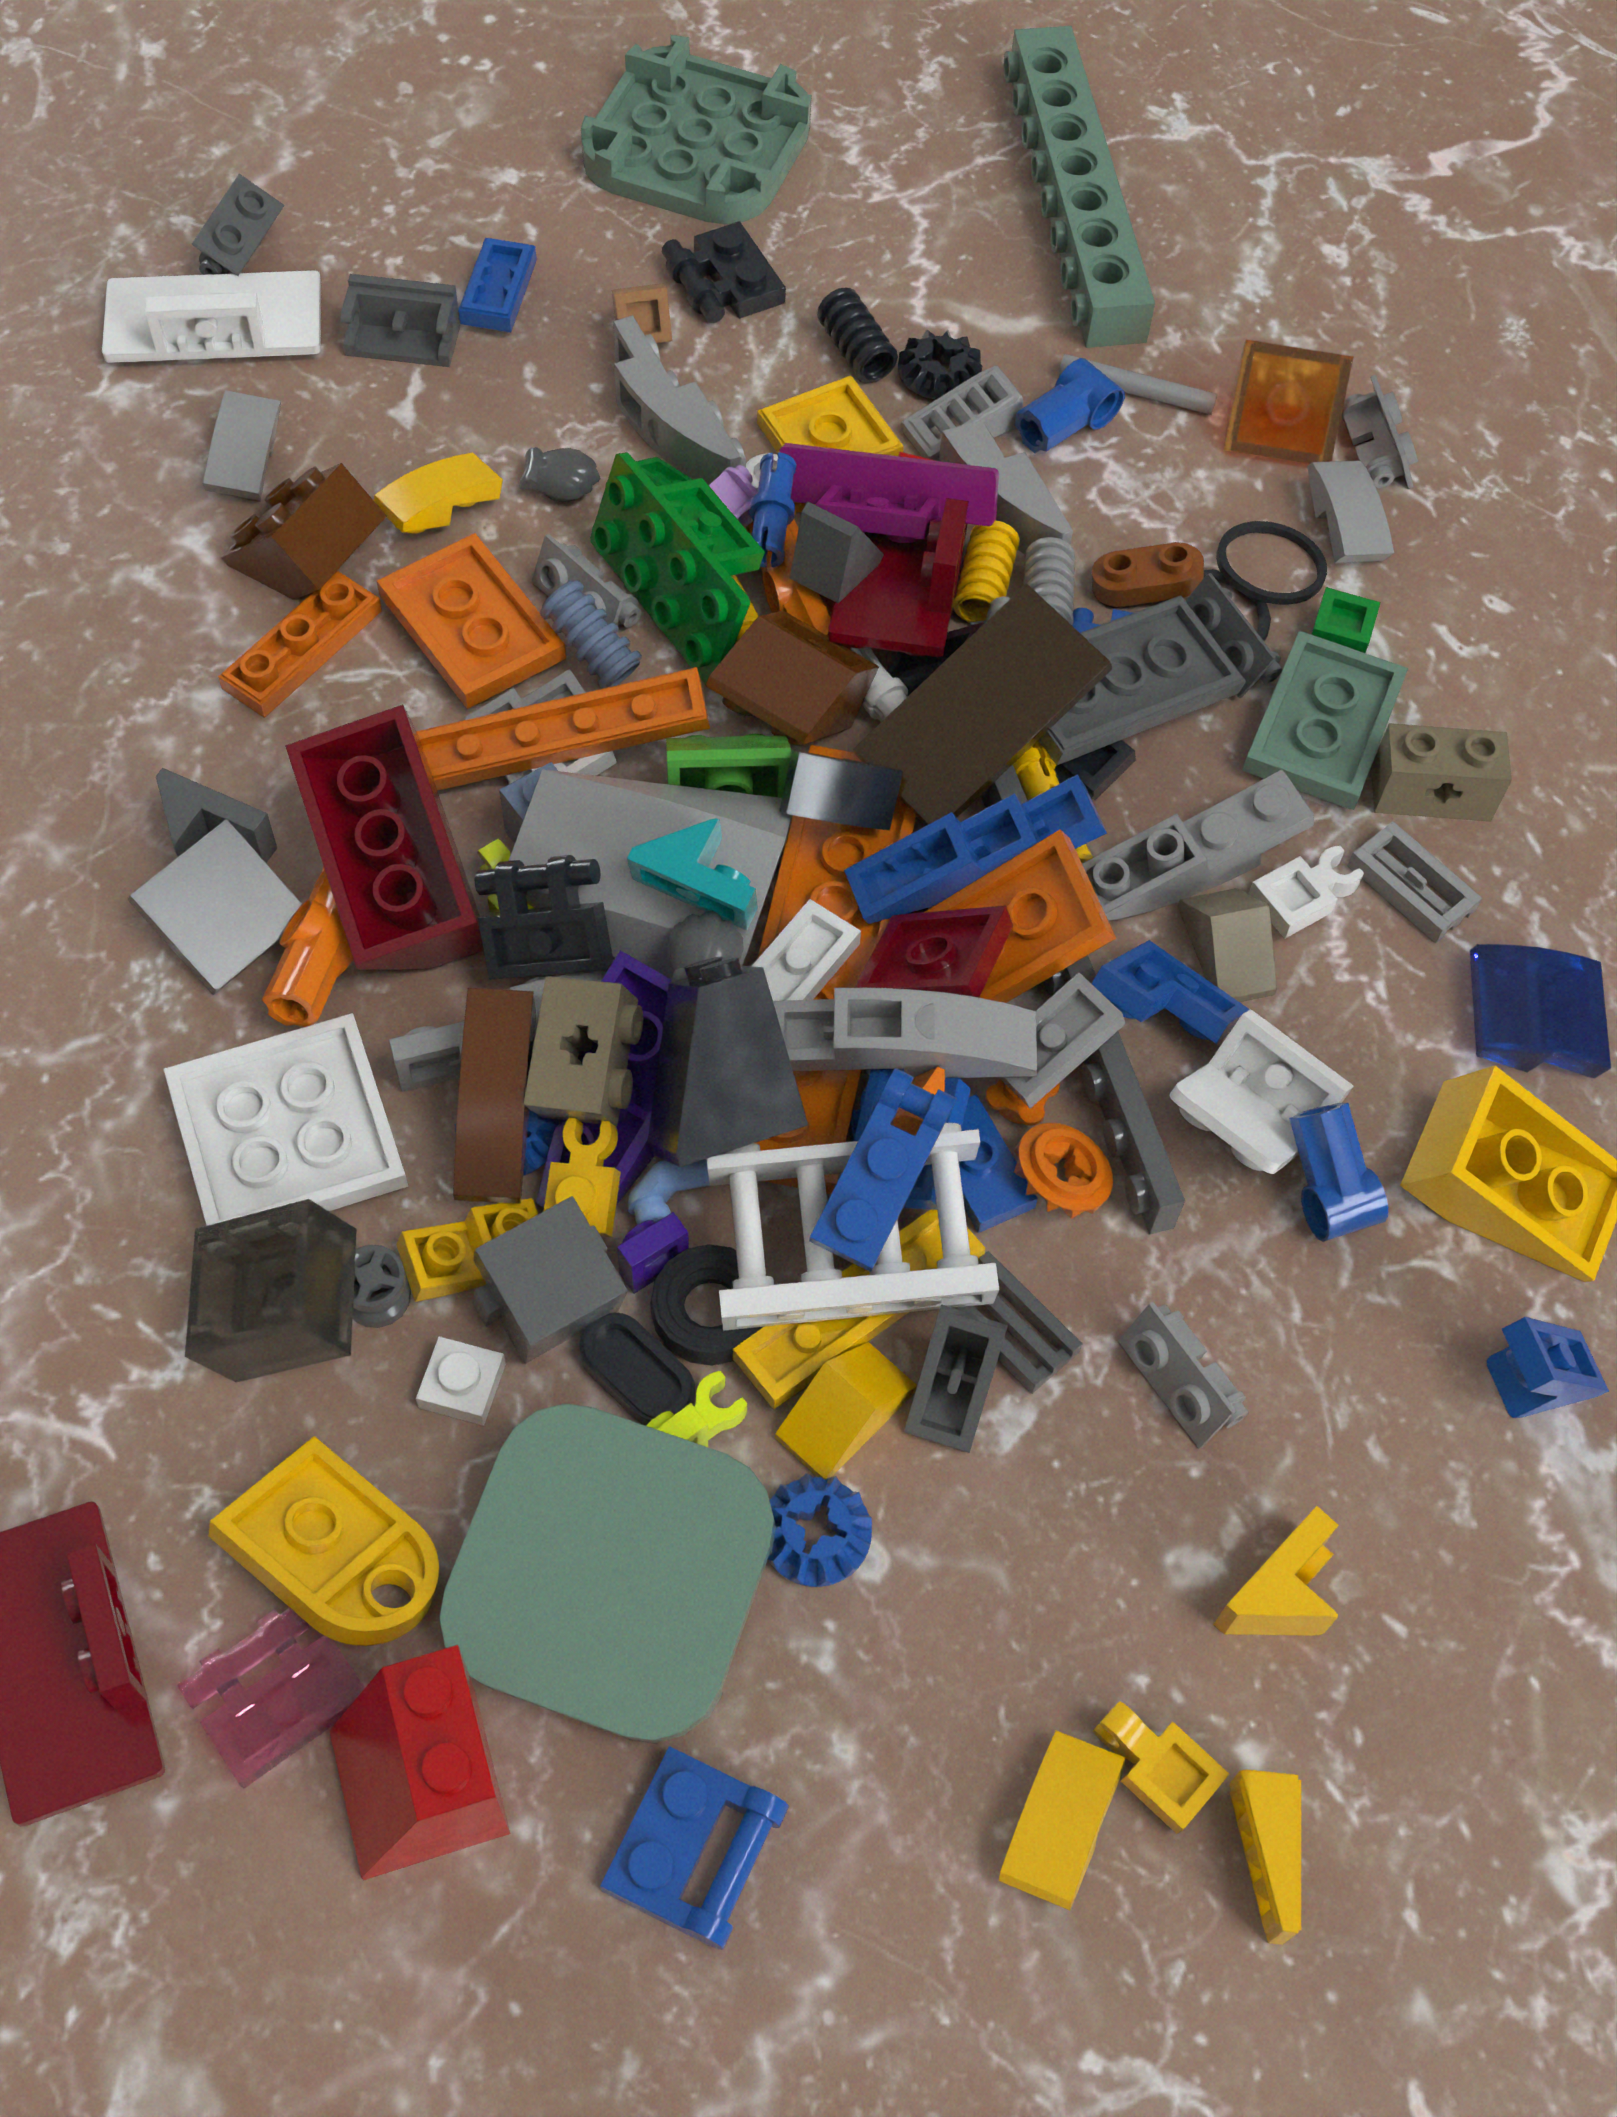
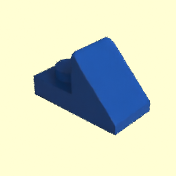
M1523 1317L1502 1328L1509 1347L1489 1356L1486 1360L1489 1372L1508 1414L1512 1418H1523L1592 1399L1609 1392L1581 1331Z

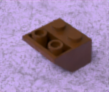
M342 463L322 472L315 466L306 471L295 482L288 478L276 486L265 498L266 503L270 507L259 518L256 514H253L233 530L230 537L235 543L224 553L221 559L229 567L293 600L319 590L387 515Z
M783 610L758 616L711 673L705 686L723 696L722 703L730 710L745 716L754 715L771 725L770 731L773 735L787 736L788 742L793 745H804L852 727L879 666L840 643L830 642L828 636Z

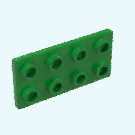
M628 452L618 453L615 455L595 523L592 527L590 541L596 551L621 579L625 587L654 620L658 628L663 631L683 656L687 664L692 668L697 667L700 679L706 685L711 673L734 647L750 606L749 597L732 578V575L759 570L765 551L703 478L656 486Z

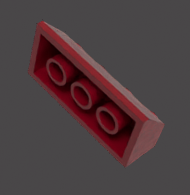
M399 705L285 745L355 966L358 970L432 969L483 951L478 923L480 915L419 735L404 705Z

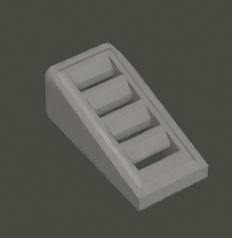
M996 365L978 373L901 422V430L922 457L939 461L941 438L937 439L930 428L936 426L942 434L943 430L956 427L951 421L954 418L960 425L982 419L994 438L1016 429V413L1023 407V397ZM977 410L979 414L975 416L972 411Z

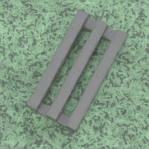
M1394 821L1355 850L1347 865L1351 870L1360 868L1364 872L1362 879L1435 943L1445 936L1447 930L1456 928L1464 916L1469 917L1473 914L1482 900L1480 895ZM1386 846L1398 858H1400L1405 864H1407L1409 866L1408 869L1404 867L1399 861H1397L1391 854H1389L1383 847ZM1426 883H1429L1435 890H1437L1454 906H1449L1436 893H1434L1429 887H1427Z

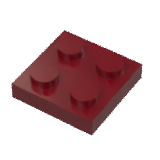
M1006 905L892 915L854 988L912 989L980 998L1013 928Z

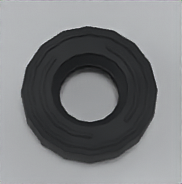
M707 1244L688 1248L670 1259L654 1281L650 1310L655 1331L671 1352L690 1363L714 1366L734 1361L733 1348L763 1328L755 1327L723 1331V1324L714 1327L701 1326L694 1322L686 1313L684 1306L686 1297L697 1286L706 1283H716L728 1289H733L732 1282L739 1279L737 1253L732 1247Z

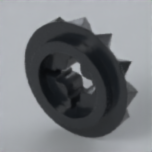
M926 330L921 339L908 338L905 350L899 352L898 372L903 383L913 392L931 399L940 398L982 372L983 366L981 365L980 350L970 347L968 337L951 338L949 330L943 336H935ZM940 357L943 363H949L948 372L938 361H932V358Z

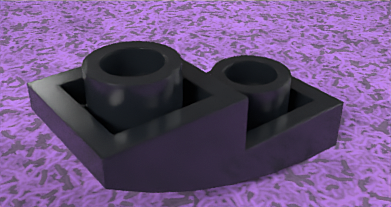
M792 749L779 811L789 815L890 830L903 771Z

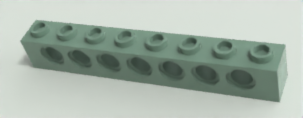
M1072 26L1014 29L1012 51H1006L1004 54V77L1006 83L1013 84L1014 113L1016 116H1022L1023 146L1025 149H1031L1032 152L1031 173L1033 182L1041 184L1042 215L1044 218H1050L1051 220L1050 238L1053 253H1060L1061 256L1060 275L1062 287L1064 290L1070 289L1072 295V323L1074 327L1080 326L1086 348L1147 343L1155 300Z

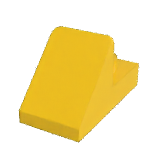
M1316 1506L1230 1600L1213 1625L1223 1634L1315 1636L1324 1634L1338 1618V1614L1307 1585L1334 1555L1324 1544L1339 1525Z

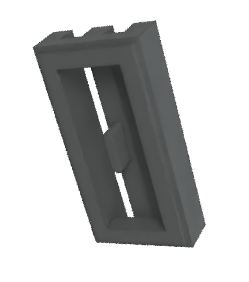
M987 1251L979 1258L978 1264L996 1263L999 1292L1058 1350L1055 1352L998 1295L993 1304H984L998 1319V1322L1008 1325L1007 1331L1017 1338L1043 1364L1036 1369L1004 1337L998 1360L1033 1394L1080 1352L1083 1343L1008 1269ZM974 1306L954 1307L955 1309L985 1318Z

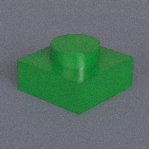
M1326 587L1311 635L1366 653L1381 602Z

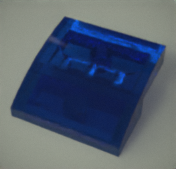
M1477 944L1470 949L1477 1057L1527 1073L1543 1062L1594 1079L1611 1069L1600 961L1568 952L1522 945Z

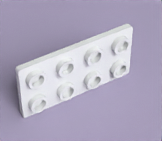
M316 270L240 273L239 276L235 274L129 277L111 278L107 281L102 353L104 360L108 363L318 354L321 350L320 273Z

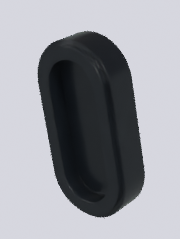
M613 1312L602 1316L584 1328L579 1342L580 1356L584 1369L640 1424L646 1426L652 1419L663 1412L671 1411L675 1415L690 1403L694 1406L695 1383L690 1371L633 1317Z

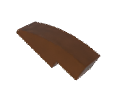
M468 988L457 1105L453 1184L454 1200L521 1204L530 1109L523 1104L534 1046L536 1025L534 991Z

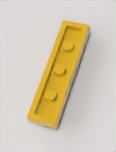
M930 1209L899 1231L902 1262L910 1264V1271L937 1269V1261L943 1259L938 1211ZM967 1227L970 1255L977 1256L979 1260L984 1255L986 1248ZM854 1263L842 1271V1278L870 1275L868 1270ZM909 1312L764 1326L733 1348V1360L773 1410H775L808 1386L826 1361L869 1342Z

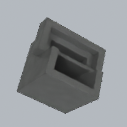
M573 1196L481 1245L474 1252L473 1261L484 1278L486 1285L475 1290L473 1305L485 1326L500 1320L524 1364L583 1332L587 1325L602 1316L618 1312L628 1289L606 1253L607 1246L594 1225L590 1226Z

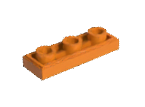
M336 571L319 590L311 593L218 676L222 690L265 718L382 612L380 598L339 571Z

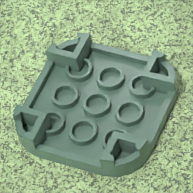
M671 35V45L652 47L645 51H642L641 47L635 44L625 53V73L597 116L593 118L585 115L581 126V140L586 175L596 186L612 194L705 222L726 225L738 221L745 222L759 216L773 201L808 139L811 124L812 95H808L796 82L797 71L780 64L773 77L770 78L690 54L689 37Z
M564 1403L537 1410L514 1427L500 1449L445 1587L439 1617L445 1647L458 1645L469 1676L492 1690H497L632 1741L658 1744V1742L684 1736L703 1720L709 1719L723 1694L722 1688L767 1559L769 1554H772L776 1526L767 1490L750 1467L726 1453L593 1407Z

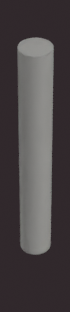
M1064 354L1059 375L1079 357ZM1088 360L1126 393L1212 415L1217 393Z

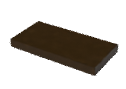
M1026 583L853 749L854 753L862 762L902 770L903 774L898 798L926 825L951 812L957 818L1112 670V664Z

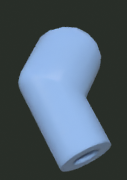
M707 1159L683 1167H678L666 1160L654 1164L629 1194L628 1212L635 1215L637 1225L647 1220L658 1222L671 1214L666 1202L676 1191L710 1186Z

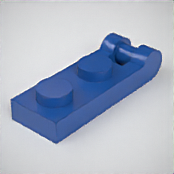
M897 1068L892 1072L809 1238L810 1242L870 1272L957 1100L956 1097L939 1089L936 1095L912 1084L914 1077ZM899 1108L923 1119L915 1136L891 1125Z

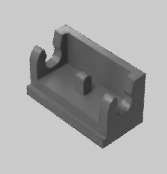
M350 274L348 279L349 286L341 312V323L348 324L343 343L345 356L450 367L460 330L455 285Z

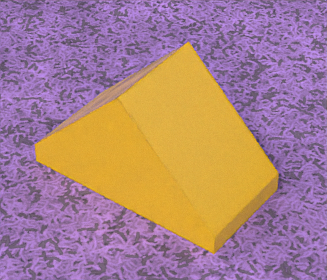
M866 1342L823 1364L775 1433V1439L816 1477H822L826 1480L831 1478L916 1392L917 1384L871 1343Z

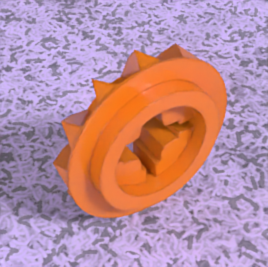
M1060 1123L1036 1125L1024 1134L1014 1149L1018 1161L1013 1173L1027 1179L1026 1195L1039 1194L1045 1199L1047 1212L1061 1207L1071 1219L1084 1211L1093 1214L1108 1199L1112 1191L1113 1174L1105 1154L1092 1139L1073 1127ZM1062 1158L1065 1159L1063 1167L1066 1168L1065 1177L1068 1179L1067 1181H1062L1056 1176L1057 1167L1054 1165L1058 1164Z

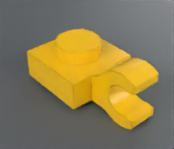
M1121 1701L1107 1713L1093 1730V1733L1108 1748L1134 1764L1121 1782L1176 1834L1186 1828L1229 1776V1773L1174 1722H1171L1157 1736Z

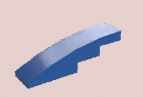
M1077 774L1025 803H1022L1014 793L962 822L951 812L844 871L863 919L870 924L889 919L892 915L907 914L937 905L1060 829L1071 839L1075 849L1107 834V831L1086 786Z

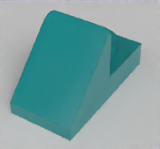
M710 819L634 846L627 857L633 880L702 911L713 910L723 920L731 921L734 925L748 930L758 909L756 888L750 886L751 881L748 877L726 865L718 864L714 870L709 868L722 840L720 819Z

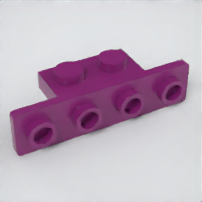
M785 443L779 449L780 453L791 456L796 462V473L794 474L791 493L793 502L807 503L808 501L816 504V506L858 526L863 533L886 534L889 540L897 543H913L920 539L925 540L929 534L931 519L942 520L946 498L969 501L966 524L991 526L996 520L999 471L996 468Z

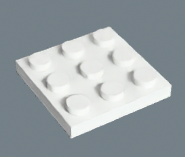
M353 1013L164 1068L207 1229L214 1247L408 1187L406 1175Z

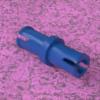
M773 452L761 458L758 493L753 496L750 502L749 515L753 520L752 537L765 551L760 567L767 566L768 550L772 551V567H777L783 563L787 525L791 524L794 520L795 504L791 499L793 478L796 473V462L791 456L778 452L776 470L772 469Z

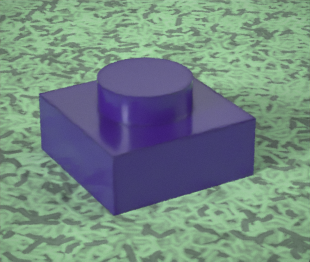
M674 1212L658 1222L647 1220L630 1230L624 1237L622 1244L617 1246L619 1274L633 1294L653 1283L670 1259L689 1248L688 1231Z

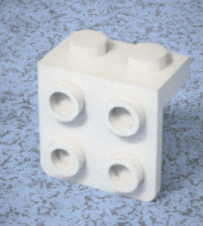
M1250 1009L1241 1015L1210 1062L1178 1082L1171 1091L1170 1098L1180 1106V1113L1189 1123L1199 1129L1214 1132L1232 1146V1153L1241 1163L1253 1170L1275 1174L1299 1155L1289 1118L1297 1115V1113L1316 1107L1342 1103L1354 1086Z

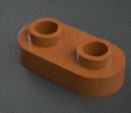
M1181 542L1109 552L1098 558L1092 567V591L1094 596L1100 602L1114 607L1165 601L1178 596L1184 598L1190 596L1204 579V557L1202 553L1194 546Z

